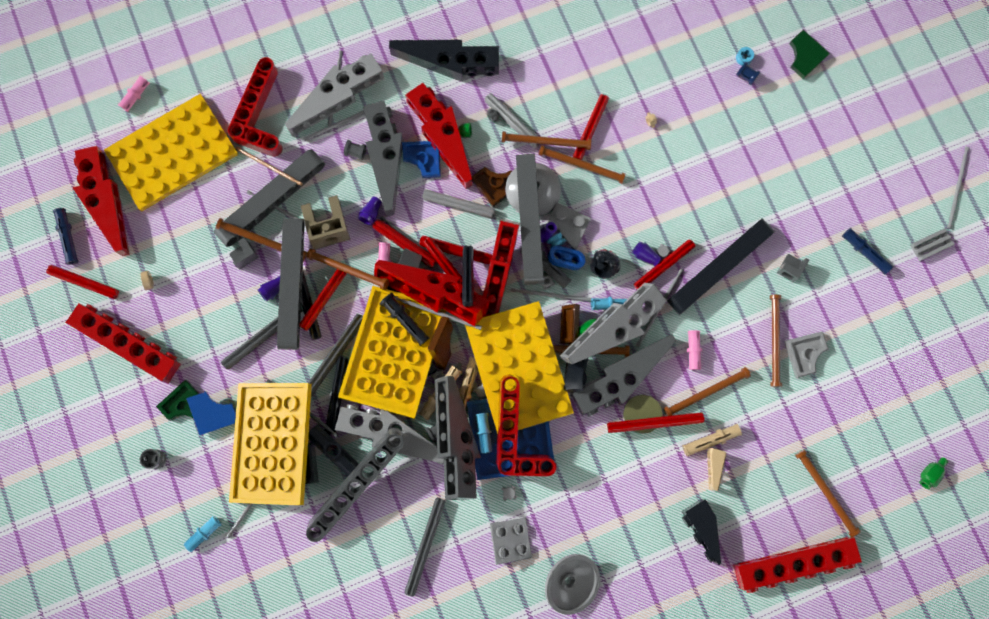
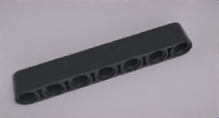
M761 218L667 300L669 305L679 315L682 314L775 231Z

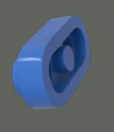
M558 245L552 247L547 255L551 264L574 271L580 270L586 262L585 256L580 251Z

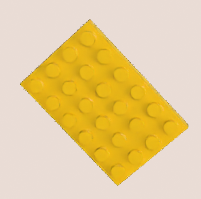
M201 93L104 149V152L141 212L239 155Z
M372 286L338 398L415 419L433 359L428 351V346L442 316L398 301L400 305L405 306V312L430 337L427 342L420 346L397 319H392L384 306L381 307L379 303L388 294L393 293L394 296L400 299H405L419 305L422 304L402 293L387 289L382 290L380 287ZM441 309L439 311L446 314V311L444 309Z
M539 301L483 317L477 324L482 326L481 330L465 325L497 434L500 381L507 374L514 375L520 383L518 430L574 413L568 392L564 391L565 383ZM508 379L505 382L506 389H512L515 386L513 379ZM511 399L506 400L504 403V408L511 409L514 406V401ZM506 420L503 423V428L510 429L513 426L512 420Z
M238 383L229 503L304 505L312 384Z

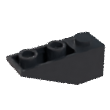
M700 499L681 511L684 515L682 520L688 528L691 527L694 531L693 537L699 545H703L706 550L704 555L710 563L713 562L716 565H720L721 556L717 517L707 501Z

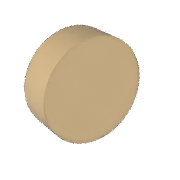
M150 271L141 272V281L145 291L153 289L154 283Z

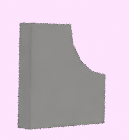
M823 331L784 341L795 378L816 373L815 365L817 358L823 352L829 350Z

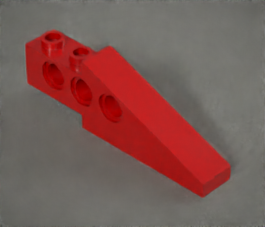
M421 83L405 94L406 103L424 124L421 126L423 136L427 141L431 142V146L435 151L436 147L438 148L441 159L464 188L468 189L472 186V177L453 108L450 106L446 109L443 102L435 98L432 88ZM426 103L431 104L429 107H424L423 105ZM441 117L442 120L436 121L434 118ZM452 131L453 134L447 135L445 132Z
M98 146L75 150L76 158H74V164L78 169L77 182L80 186L73 187V190L113 250L121 256L130 255L118 185L109 179L105 152Z
M507 219L500 220L483 296L490 300L484 317L500 313L520 222Z
M378 260L375 263L374 276L381 279H389L390 287L437 313L444 309L474 327L487 313L490 300L474 292L473 306H463L461 278L458 276L384 260Z

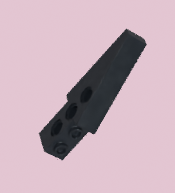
M389 40L391 56L463 82V75L470 77L476 75H499V46H463L462 40ZM481 60V61H484L485 63H483V64H478L477 62ZM442 61L448 62L447 64H441ZM466 61L465 64H460L459 62Z

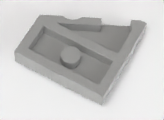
M556 203L549 222L555 223L557 230L562 234V238L566 239L572 249L577 250L591 217Z

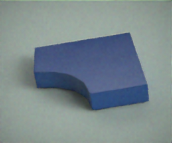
M430 141L402 143L403 162H409L417 166L421 171L422 178L441 177L440 155L437 147L435 151Z
M207 391L187 398L199 435L235 424L236 412L233 403H218L209 396Z

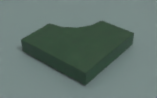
M802 30L789 43L795 55L794 62L790 68L802 79L808 76L830 54L805 30Z
M185 379L156 407L169 421L184 415L193 418L187 398L200 393Z

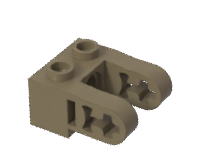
M338 195L328 197L333 216H331V219L316 222L310 203L301 205L308 238L314 250L351 240Z

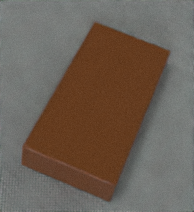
M579 304L562 306L561 344H571L578 338Z

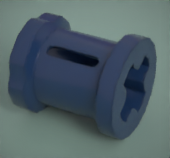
M745 62L736 76H741L751 86L760 74V71H755Z

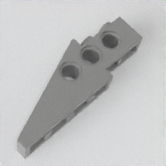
M372 53L361 56L358 61L345 65L341 70L336 65L331 68L285 123L292 137L355 103V94L384 79L383 72ZM361 71L365 72L362 75H358V73ZM349 80L346 84H342V81ZM327 89H333L331 92L326 93Z
M644 283L623 304L613 303L560 357L565 362L574 364L643 335L645 332L641 329V326L646 325L650 320L649 318L659 312L667 300L654 284ZM619 329V333L616 336V330Z
M348 404L346 408H340L335 430L373 439L371 447H374L388 430L392 429L395 425H400L402 427L404 444L398 453L444 464V459H437V447L388 411L381 410L380 415H377L378 411L366 409V412L358 411L359 407ZM362 416L364 423L356 427L354 423L355 418ZM376 421H382L383 423L380 431H375L373 428ZM393 436L389 440L392 443H396L400 439L397 436Z

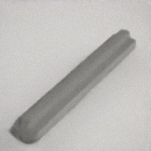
M492 93L485 97V102L519 135L536 136ZM528 143V144H529L530 146H532L534 149L537 148V147L540 145V144Z
M427 189L423 192V200L488 218H493L495 213L493 207Z

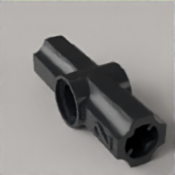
M319 424L309 431L308 439L348 477L359 463ZM336 445L339 451L336 456L328 454L329 446Z

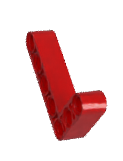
M263 57L258 61L229 124L228 134L235 143L276 157L283 151V146L278 138L273 134L254 128L278 74L272 59ZM252 99H256L255 102L250 103ZM245 115H249L247 119H243ZM238 131H242L240 135L235 136ZM255 137H259L256 142H252ZM276 143L274 148H269L271 144Z
M504 375L500 381L497 467L500 473L507 476H551L556 472L557 467L549 455L517 454L520 383L514 375ZM508 379L515 381V386L512 389L505 388V382ZM506 400H513L514 406L511 409L504 408ZM506 420L513 421V426L510 429L503 428V423ZM505 440L512 441V446L508 449L502 447V443ZM510 460L511 466L509 468L501 467L503 461ZM524 461L531 462V466L528 469L521 468ZM545 461L551 462L550 468L542 469V464Z

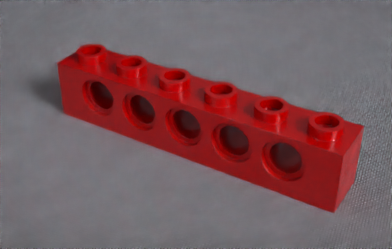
M78 303L65 322L66 324L158 380L169 384L181 366V363L176 361L178 357L170 352L164 354L160 351V346L153 342L150 344L144 341L146 338L136 332L134 335L128 332L129 327L120 322L118 325L113 323L114 318L105 313L102 315L98 314L96 307L88 303L86 306ZM95 319V324L91 326V321ZM109 328H111L112 332L109 336H107L106 332ZM127 338V344L123 346L122 341ZM143 347L144 352L139 356L138 350ZM159 357L160 362L158 365L155 366L154 360L155 358Z
M843 537L733 564L739 589L747 593L759 591L758 587L762 586L773 588L777 587L779 582L794 583L798 581L797 578L803 576L805 579L817 577L816 573L824 572V574L834 573L836 568L840 567L851 569L856 567V563L862 561L855 538ZM835 551L839 554V558L836 561L833 559ZM818 555L820 562L815 566L813 559ZM799 560L801 566L799 570L796 571L794 569V563L795 561ZM777 565L781 566V573L779 575H776L774 572ZM760 569L762 577L756 580L755 572Z

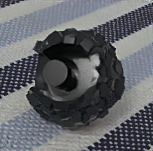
M606 249L597 250L590 264L591 272L601 279L611 278V276L619 272L620 260L612 251Z

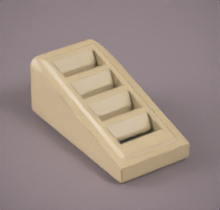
M714 448L707 449L709 490L711 491L719 489L726 458L725 451Z

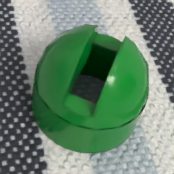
M471 123L461 124L458 128L460 136L471 138Z

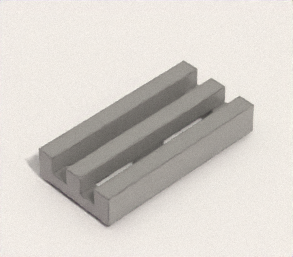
M946 228L910 245L919 261L955 245L953 241H950L951 236L946 234ZM939 235L942 236L941 239H938L919 249L917 248V245H920ZM945 241L946 245L921 255L920 252Z

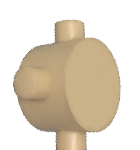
M648 112L645 117L648 126L654 128L656 127L655 124H657L656 116Z

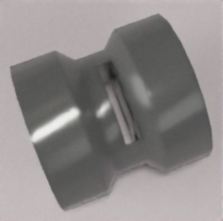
M146 449L139 458L140 464L147 469H160L166 463L165 453L158 449Z

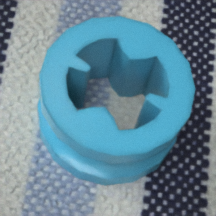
M749 47L741 48L736 55V61L741 66L745 62L749 65L754 58V52ZM744 54L748 55L746 59L742 58Z
M561 233L554 235L547 241L548 244H551V248L557 245L561 246L566 242L565 239H562Z

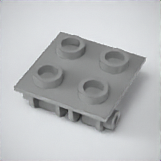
M526 518L490 523L496 565L532 558Z

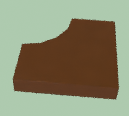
M484 167L471 176L472 182L489 204L494 207L506 198V181L512 171L495 173Z
M444 316L441 317L428 346V351L437 367L445 370L452 354L450 340L453 331L449 318Z

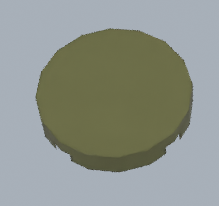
M644 394L637 395L628 400L623 410L624 421L663 416L662 408L658 401ZM657 428L635 430L634 432L645 434L650 433Z

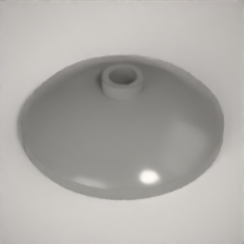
M536 163L540 217L554 209L560 199L561 186L558 177L549 167ZM516 167L506 181L505 192L509 204L520 213Z
M572 554L560 559L550 570L545 582V596L549 605L555 611L565 615L576 614L587 608L595 599L600 586V573L597 565L590 558L581 554Z

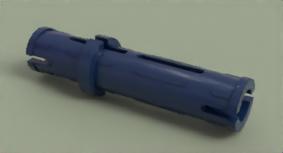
M56 208L53 210L56 221L55 229L59 233L65 264L73 265L79 261L71 234L72 226L68 222L66 209Z
M851 227L842 235L854 247L855 251H859L884 275L894 267L873 249L865 238L862 239L855 233Z

